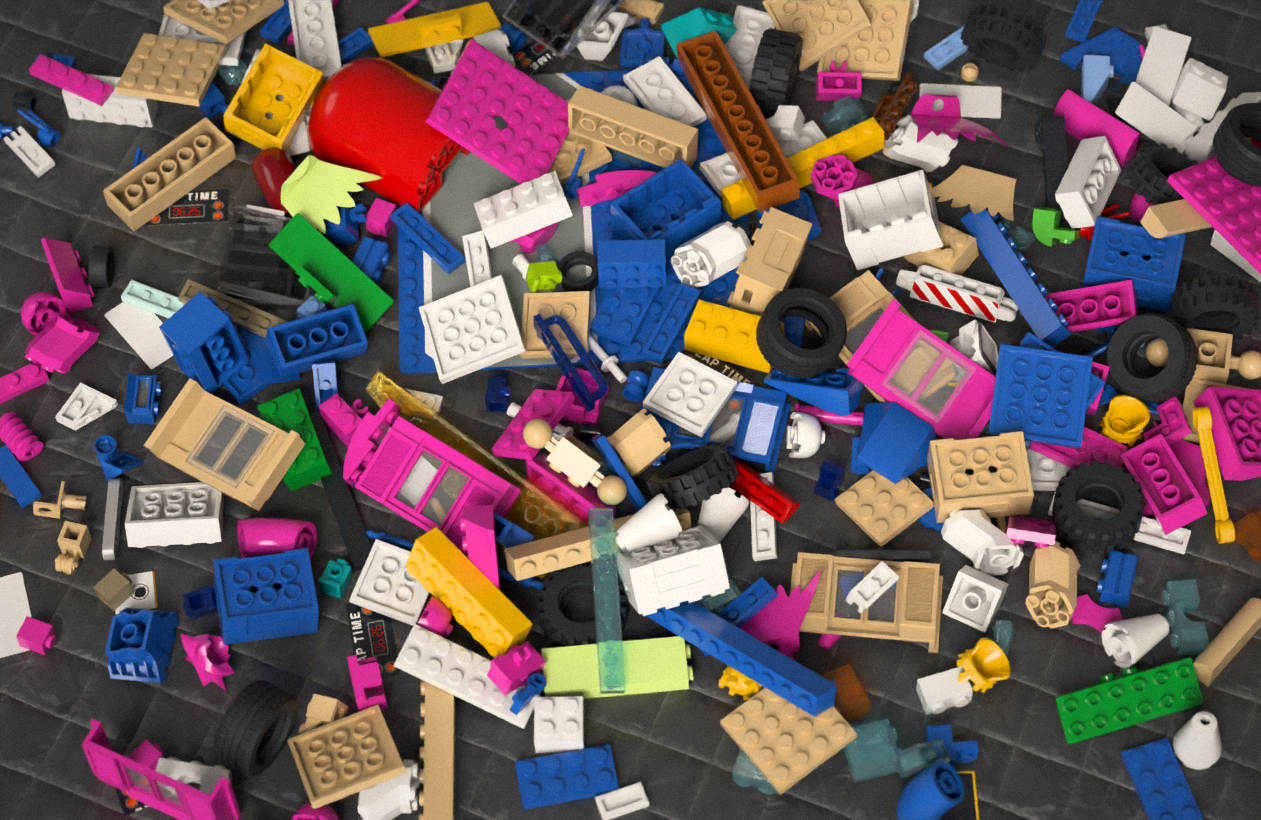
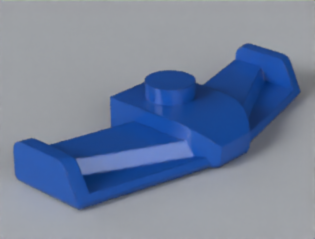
M799 188L800 198L781 204L777 208L782 212L812 223L807 239L809 241L816 238L822 228L812 204L813 200L807 192Z

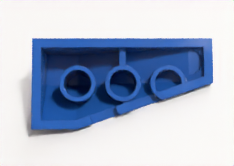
M837 368V372H824L809 378L792 377L773 369L764 378V383L787 392V394L824 411L836 413L839 416L850 415L859 405L864 385L847 373L850 368Z

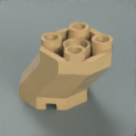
M645 408L634 415L614 434L606 438L632 479L641 474L671 448L670 442L665 443L663 440L666 437L664 430L652 414L646 416L647 410Z
M1054 541V545L1049 544V547L1037 546L1030 562L1029 595L1026 598L1025 604L1033 619L1041 627L1056 628L1068 625L1077 606V572L1080 569V564L1072 549L1068 547L1063 549L1059 547L1060 543Z

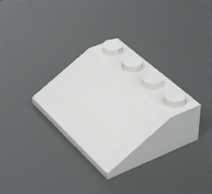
M203 482L132 486L125 520L128 547L143 548L157 545H191L193 543L212 544L221 542L223 534L224 493Z

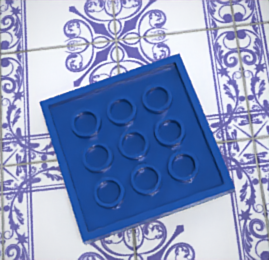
M1000 344L988 435L999 436L1001 433L1023 431L1025 441L1080 449L1093 357Z

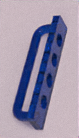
M540 314L533 316L534 329L566 376L588 412L594 410L595 401L605 396L608 385L582 343L563 317L553 315L543 319ZM554 324L560 326L599 386L598 390L592 393L589 391L549 329V326Z

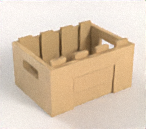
M772 207L769 212L764 211L759 222L763 224L762 228H756L752 237L755 243L753 246L749 245L744 254L747 260L745 263L741 261L736 273L739 274V277L735 284L736 289L735 292L731 293L727 304H730V308L757 316H762L773 297L788 289L801 260L812 227V223Z
M1023 431L1001 433L999 436L963 440H953L951 438L930 441L927 465L937 523H944L949 518V514L954 510L983 509L989 518L1030 513L1034 493ZM994 466L997 468V472L991 473L988 468ZM972 469L974 474L967 475L965 470Z

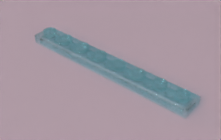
M589 509L588 520L600 694L624 693L626 689L613 509Z

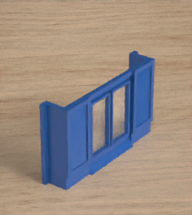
M653 367L643 401L666 369ZM737 382V388L703 437L682 428L646 409V416L652 414L666 434V437L663 438L665 443L668 441L670 443L691 442L693 444L691 447H684L688 449H693L697 446L700 448L708 443L710 445L715 442H719V444L725 443L732 457L765 463V473L772 472L774 476L791 404L787 403V392Z

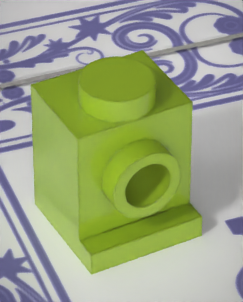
M555 261L529 263L525 278L530 293H536L539 290L556 289L557 283L562 282V273L558 270Z

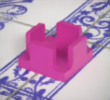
M577 368L575 377L570 375L561 376L556 391L573 392L575 397L574 402L562 419L579 424H597L610 391L609 386L598 382L597 373Z
M357 655L347 657L359 712L375 705H379L380 710L387 709L377 657L357 660Z

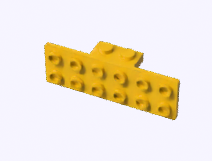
M484 2L369 28L368 33L380 57H386L471 38L496 29L500 30L501 25L489 3Z

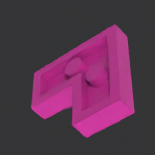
M1177 396L1156 407L1162 423L1143 433V437L1146 442L1162 434L1168 445H1171L1192 433L1182 404Z

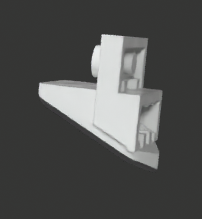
M973 320L959 329V336L950 341V346L993 376H996L998 364L996 343L981 323H977V320ZM953 363L954 372L957 374V377L953 380L959 382L967 372Z

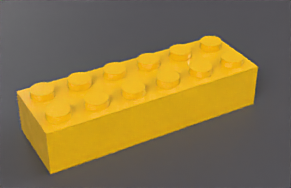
M437 527L416 539L405 568L424 586L426 591L442 601L450 609L457 622L463 625L493 658L498 655L504 656L515 645L521 646L524 644L533 623Z

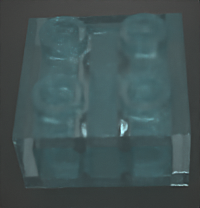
M888 719L852 727L857 733V738L843 747V751L853 783L901 772L904 755L902 749L896 746L897 733L894 726L890 727Z

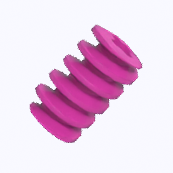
M9 412L0 418V439L16 455L17 459L27 461L36 457L42 451L43 443L38 441V437L33 435V431L28 429V426L17 416V413Z

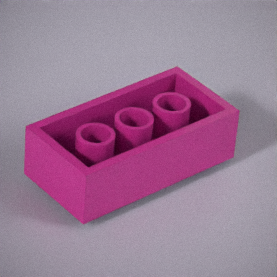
M1162 434L1120 454L1127 473L1130 472L1135 477L1134 483L1139 482L1142 487L1141 493L1144 494L1145 502L1165 535L1207 514L1202 498Z

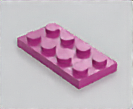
M534 389L493 446L492 452L494 456L533 460L540 449L532 448L524 441L523 430L525 425L533 419H542L550 424L553 431L574 402L573 392Z
M1084 427L1080 449L1031 442L1029 449L1077 470L1079 464L1086 463V465H1090L1091 461H1098L1099 464L1110 462L1113 467L1117 468L1118 465L1122 467L1123 461L1120 454L1126 452L1128 447Z
M1016 515L1009 516L1006 537L1011 538L1010 541L1014 543L1024 544L1025 540L1033 541L1035 546L1049 547V544L1054 545L1056 525L1053 521Z

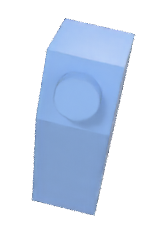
M1084 55L1081 97L1093 105L1097 103L1107 88L1109 78H1113L1114 65H1110V56Z

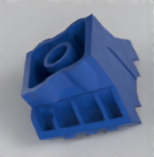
M126 607L118 615L113 616L105 648V654L109 656L108 670L110 678L162 683L167 680L165 668L171 665L170 654L174 640H176L174 628L179 625L176 612Z

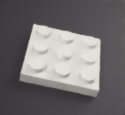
M678 352L643 401V407L703 437L737 388V381Z
M376 539L352 592L350 603L414 626V624L417 625L430 593L405 568L411 552Z

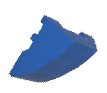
M895 402L867 403L864 407L865 415L862 421V433L859 438L856 459L894 484H897L913 474L918 468L927 465L930 441L938 440L933 426Z

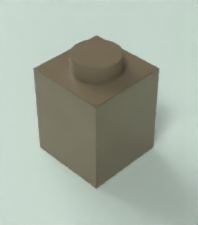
M115 569L111 570L93 587L98 598L113 611L134 594L130 577L124 572L120 574Z

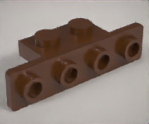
M907 72L896 94H883L871 116L883 129L884 140H888L895 131L899 119L902 118L905 108L909 105L910 99L917 90V82L914 80L912 72Z

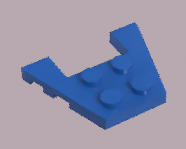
M1114 27L1062 53L1060 61L1076 70L1083 63L1084 55L1110 56V65H1114L1113 73L1122 78L1112 88L1113 90L1120 83L1131 84L1136 82L1143 61L1139 46L1143 44L1117 27Z

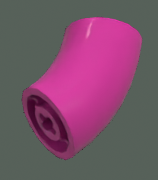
M249 518L238 520L237 536L241 558L282 554L284 551L308 548L311 559L315 552L317 530L311 522L288 518Z

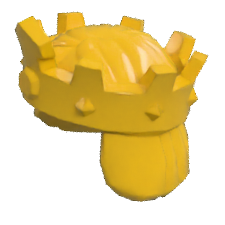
M1130 395L1114 396L1110 401L1109 410L1100 422L1102 431L1099 434L1118 443H1128L1129 447H1133L1138 438L1142 439L1143 428L1149 423L1150 412L1143 401Z
M981 638L974 648L966 649L965 653L958 655L961 659L957 660V666H963L965 670L964 673L958 674V682L966 684L971 679L975 683L972 689L976 692L982 689L981 692L985 693L988 688H992L996 681L1006 680L1010 677L1011 669L1006 655L989 638Z
M728 665L723 671L722 677L718 680L720 681L718 684L720 688L726 685L729 687V695L734 696L735 693L742 695L744 701H748L751 696L756 695L763 688L759 683Z

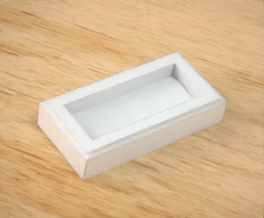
M641 782L595 797L602 820H610L649 806V801Z

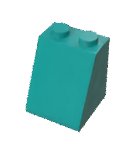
M697 8L661 25V29L676 57V44L716 30L725 45L738 31L733 23V18L729 14L703 8Z

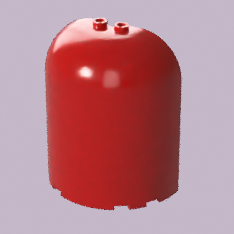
M360 58L339 68L326 81L316 96L308 119V143L312 152L319 160L382 177L379 180L360 183L400 206L408 203L418 213L424 209L443 186L442 173L458 153L461 152L468 156L471 152L425 122L442 89L399 65L382 58Z

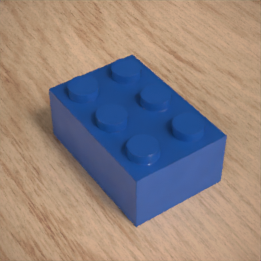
M665 239L598 241L599 288H658L666 286Z

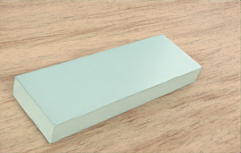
M132 279L121 295L122 301L166 318H170L185 305L174 295Z

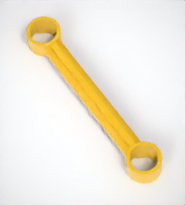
M1207 406L1193 408L1192 422L1194 429L1198 433L1215 516L1216 539L1219 544L1234 542V526L1228 515L1211 432V413Z

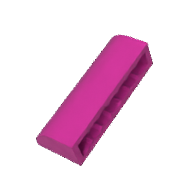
M1067 89L1059 100L1053 116L1064 115L1066 132L1080 141L1082 139L1105 136L1118 164L1124 167L1136 153L1139 132Z

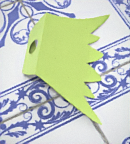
M308 155L283 183L281 204L292 217L299 213L313 227L325 234L326 229L323 219L340 224V215L336 206H355V202L347 191H362L363 188L356 183L379 180L382 177L326 163L314 156Z

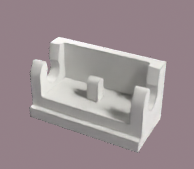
M882 561L849 592L846 601L850 605L855 602L859 606L858 612L862 613L899 579V576Z

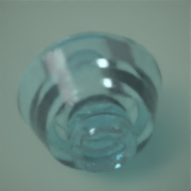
M239 59L238 65H220L218 68L223 80L232 86L243 82L248 70L247 64Z

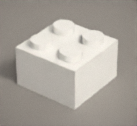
M583 696L534 697L535 753H565L584 749Z

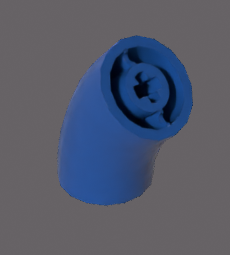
M936 761L917 774L904 787L896 806L898 820H940L947 810L963 800L964 786L957 771L945 761Z

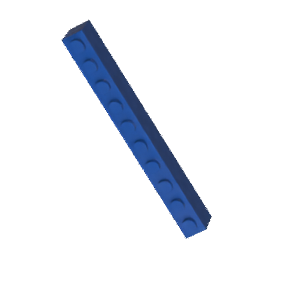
M683 601L679 603L680 606L669 609L662 607L657 609L655 613L645 615L814 717L834 706L835 684L695 602Z

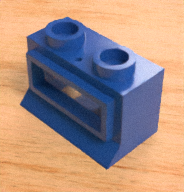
M131 372L128 373L124 413L128 424H155L156 415L160 414L158 396L162 395V382L158 381L157 375H135Z

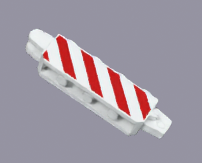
M922 265L918 268L917 272L900 270L897 277L896 285L910 290L911 298L996 323L997 319L1006 320L1007 322L1013 321L1016 318V312L1019 310L1012 299L1004 297L1005 292L1000 287L930 266Z

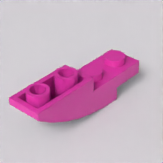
M624 170L595 175L594 184L577 188L580 208L593 206L596 203L613 200L622 196L657 174V172Z
M391 399L385 402L375 416L367 412L354 432L346 453L343 468V479L351 487L358 482L378 448L375 444L383 439L385 431L391 424L395 423L401 412L398 405Z

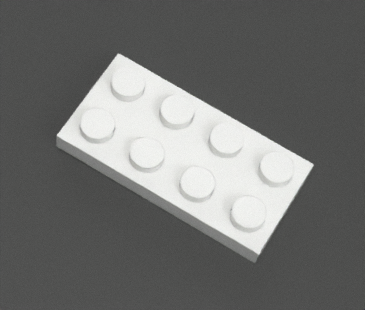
M660 56L623 76V81L646 110L683 124L691 125L692 127L707 120L706 113Z

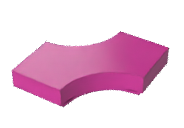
M1088 594L1077 597V606L1071 618L1074 625L1086 624L1092 626L1100 634L1106 629L1104 627L1106 624L1123 620L1119 608L1109 609L1095 604Z

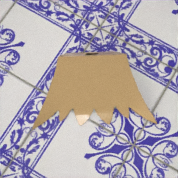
M962 165L950 177L932 188L934 197L941 196L937 202L948 201L953 198L951 207H962L970 204V209L973 213H980L988 208L991 216L994 217L999 212L1004 218L1014 221L1013 200L1017 179Z

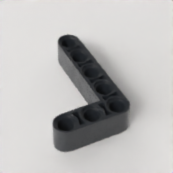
M1064 115L1041 116L1035 124L1036 143H1042L1046 207L1061 209L1060 222H1068L1055 197V193L1068 169Z

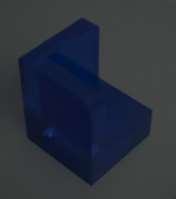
M824 460L820 467V477L813 493L834 502L845 480V468Z

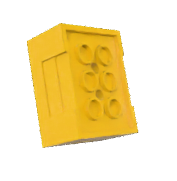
M265 44L224 113L225 131L263 150L278 148L287 152L293 142L294 134L323 87V72ZM277 95L284 97L282 101H277L275 98ZM267 113H272L273 118L267 119L265 115Z

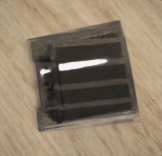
M513 0L502 17L563 59L625 0Z
M235 206L215 291L247 303L301 306L307 301L310 287L307 289L298 281L300 276L269 247L270 242L292 218Z

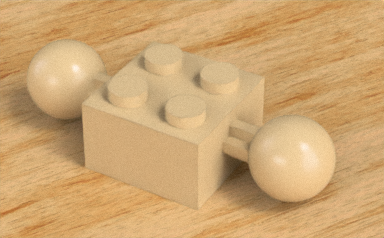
M1187 328V331H1189L1195 341L1198 352L1197 369L1192 378L1226 384L1229 369L1238 370L1240 375L1246 379L1252 380L1261 377V353L1250 350L1241 354L1240 357L1231 356L1233 334ZM1156 338L1147 345L1146 357L1154 366H1166L1169 356L1168 346L1163 339Z
M533 419L525 425L523 438L527 445L536 449L546 448L551 453L547 458L550 462L549 466L558 473L562 471L568 475V481L573 485L585 487L592 483L597 487L600 500L608 505H617L625 499L627 486L623 479L614 475L605 477L600 473L599 470L606 461L570 433L558 441L553 437L552 428L545 420Z

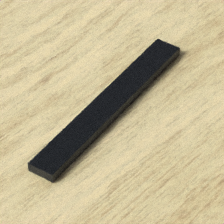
M320 411L311 413L333 473L320 479L354 570L358 571L363 569L372 547L347 482L343 479L341 466Z

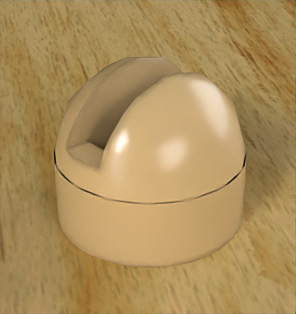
M971 62L964 64L961 69V77L965 81L976 80L978 77V67Z

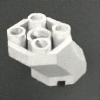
M908 115L898 121L897 125L899 127L891 134L888 140H884L883 153L891 159L921 167L928 173L934 171L939 165L943 167L950 159L948 155L957 145L958 139L952 140L943 131L939 136H936L931 131L917 143V122L912 116Z
M727 221L714 225L711 229L676 248L674 255L671 257V263L681 283L693 288L705 286L737 268L741 261L745 263L747 257H744L748 246L751 245L745 231L740 227H732L731 225L733 224Z
M983 509L954 510L944 522L941 531L943 539L973 561L974 567L977 570L980 569L981 572L990 576L1004 575L1008 572V567L1013 565V568H1016L1020 565L1024 555L1022 547L1018 543L1011 542V538L1006 537L1004 532L995 527Z
M403 760L405 774L360 791L358 813L363 817V820H392L400 813H411L412 810L418 809V796H416V788L420 787L418 763H414V760Z

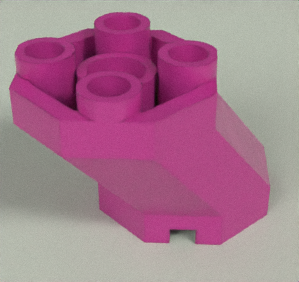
M832 155L817 160L810 174V180L816 192L833 199L838 207H840L838 194L875 184L870 174L855 168L852 161L843 155Z
M56 312L54 319L29 342L25 350V358L32 362H40L42 364L41 367L49 372L56 370L66 374L70 371L72 364L96 342L100 333L97 332V328L81 319L74 320L71 319V315Z

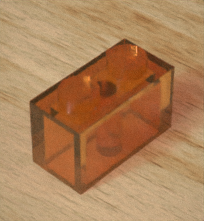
M850 663L823 675V678L828 681L835 679L836 694L833 707L847 723L870 714L871 703Z

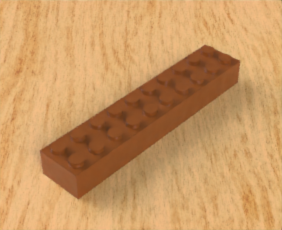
M715 30L676 44L678 62L758 212L800 198L799 180L717 31Z

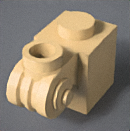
M69 521L64 522L57 540L62 555L59 554L55 559L56 571H63L68 575L76 572L80 558H85L92 540L87 525Z
M313 694L312 700L307 707L306 723L300 726L299 735L344 718L348 706L338 699Z

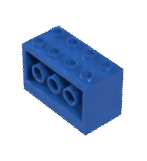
M200 291L160 325L159 328L180 370L188 378L196 381L205 391L213 394L224 384L223 382L229 380L249 362L246 355L248 351L241 343L243 341L242 338L236 333L238 329L231 322L233 320L232 316L225 309L221 311L218 308L217 302L210 295L206 297Z

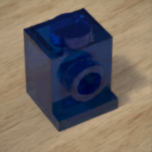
M488 377L485 396L486 412L507 413L511 388L507 387V379L505 377Z
M206 586L183 595V610L192 619H198L218 612L213 587Z

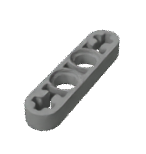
M121 478L109 479L102 543L104 560L117 559L123 499V481Z

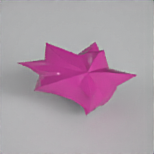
M181 634L182 643L187 652L185 660L195 666L203 687L212 681L226 691L222 677L231 675L234 671L227 663L230 654H227L229 646L227 644L223 645L222 637L208 634L192 637Z

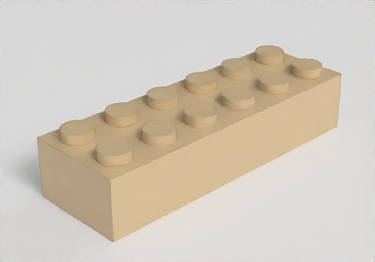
M582 86L578 87L568 102L569 133L664 168L681 158L691 169L697 159L698 129L691 125L683 124Z
M205 117L104 189L106 203L133 231H136L234 160L236 155L233 143Z

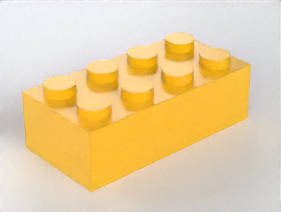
M698 300L684 334L685 350L765 373H770L773 368L764 359L756 341V328L761 316ZM780 322V328L785 336L784 323Z

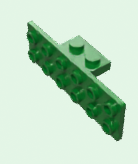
M299 213L289 221L269 244V247L300 276L298 281L307 289L311 286L316 291L314 296L322 303L327 301L335 308L354 304L364 333H367L394 303V300Z
M1185 658L1148 670L1136 669V666L1124 668L1122 673L1118 675L1108 673L1099 676L1100 680L1094 681V686L1055 698L1068 744L1203 704L1191 658Z

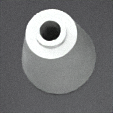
M724 488L720 494H714L707 501L703 500L697 526L702 525L719 543L749 505V501L743 495L739 499L734 495L735 491L731 488Z
M663 494L656 495L616 530L618 535L614 538L620 549L625 548L627 551H631L683 535L675 513L668 506L665 507L668 501Z
M1160 614L1115 621L1104 626L1106 629L1102 631L1101 636L1108 656L1113 655L1117 660L1114 663L1121 668H1129L1168 635L1169 622Z
M1197 713L1175 734L1173 740L1174 754L1186 767L1196 770L1207 769L1220 758L1222 743L1217 720L1211 713Z

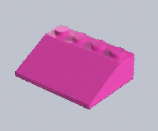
M1208 387L1193 402L1196 408L1207 406L1210 410L1212 419L1211 432L1218 465L1224 480L1243 481L1261 477V390Z

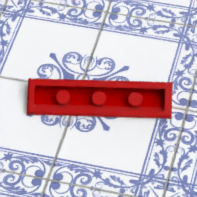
M732 457L739 476H736V481L730 482L731 487L784 524L801 503L738 458Z

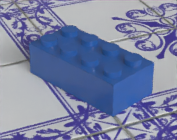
M354 304L270 327L266 334V340L280 378L311 370L313 362H339L363 355L368 347V342Z

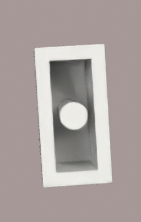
M963 666L917 679L916 691L926 715L930 713L939 714L947 708L954 706L963 707L971 701L973 690L970 683L963 684L958 682V674L965 672Z

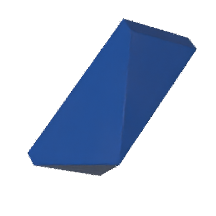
M123 452L102 461L101 466L106 481L143 465L144 460Z

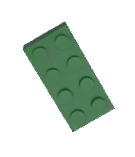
M300 388L257 405L263 421L287 433H290L291 430L299 433V437L306 443L283 477L290 492L333 474L307 401Z

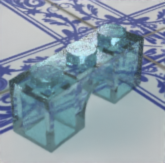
M1196 579L1168 581L1165 591H1162L1163 605H1167L1168 608L1166 619L1173 632L1170 634L1171 646L1176 647L1177 656L1201 654L1209 644L1205 622H1193L1184 616L1186 612L1197 611L1200 598Z

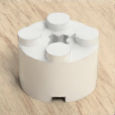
M496 29L473 37L477 43L512 66H515L513 56L509 54L506 48L509 46L507 35L503 34L502 30Z

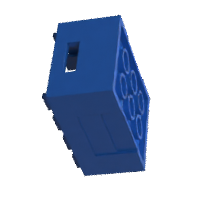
M681 158L610 203L611 228L622 240L665 239L666 262L669 260V257L674 255L675 249L680 245L706 232L714 225L721 223V201ZM678 216L679 219L672 220L671 217ZM655 227L661 228L659 231H654L653 229Z
M1097 216L1082 288L1132 280L1136 291L1138 307L1170 313L1171 295L1174 294L1186 233L1155 238L1147 232L1145 227L1120 223L1119 220Z
M308 548L284 551L282 554L213 560V584L223 645L317 633L319 608ZM280 584L282 588L280 590H276L273 588V586ZM251 587H257L258 592L252 593L249 589Z

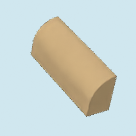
M1185 199L1149 206L1141 220L1147 232L1155 238H1164L1212 227Z
M1250 598L1193 662L1197 679L1206 686H1209L1261 627V599Z

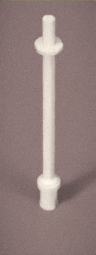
M519 254L513 259L512 264L523 275L522 278L526 281L525 277L529 261L523 254ZM539 290L541 293L552 292L551 290ZM589 334V348L602 361L601 369L604 372L610 371L620 383L625 382L627 376L617 366L619 359L615 355L609 357Z

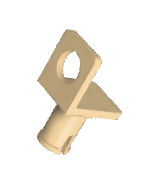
M61 481L57 504L35 501L33 504V514L60 519L61 511L64 507L85 511L87 496L66 494L65 481ZM39 508H48L51 511H42Z

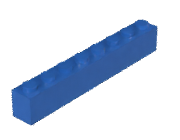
M987 208L980 213H973L971 210L961 218L964 226L970 235L976 238L979 249L1036 336L1054 348L1071 335L1067 328L1069 322L1062 313H1057L1058 305L1052 298L1048 299L1046 296L1049 293L1041 282L1038 284L1036 281L1039 278L1031 267L1028 268L1026 266L1028 260L1021 252L1018 253L1016 251L1018 245L1011 237L1008 238L1006 236L1008 233L1006 227L1001 222L998 223L996 221L999 218L998 215L991 216Z

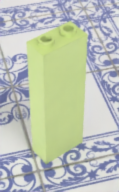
M680 636L541 649L542 658L546 661L543 667V676L546 680V687L544 688L545 697L583 696V699L685 690L689 689V680H693L692 666H687L686 660L691 658L690 645H685L684 639Z

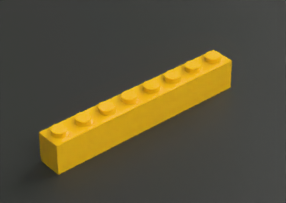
M872 117L786 158L799 180V188L812 183L810 174L817 160L832 155H843L854 163L883 149L884 131ZM742 180L721 189L722 206L732 220L757 209Z

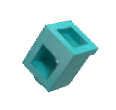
M337 559L336 562L329 560L322 577L318 580L320 592L340 599L343 598L353 577L352 568L348 562L342 559Z

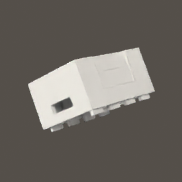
M924 170L838 194L845 243L857 270L879 265L880 262L915 252H925L943 246L935 198Z
M702 525L682 530V536L631 551H627L625 548L613 550L620 584L623 583L627 600L639 614L642 613L645 616L657 612V609L662 607L666 609L680 606V602L687 600L689 603L701 600L704 595L710 594L715 596L725 593V589L730 588L721 544Z

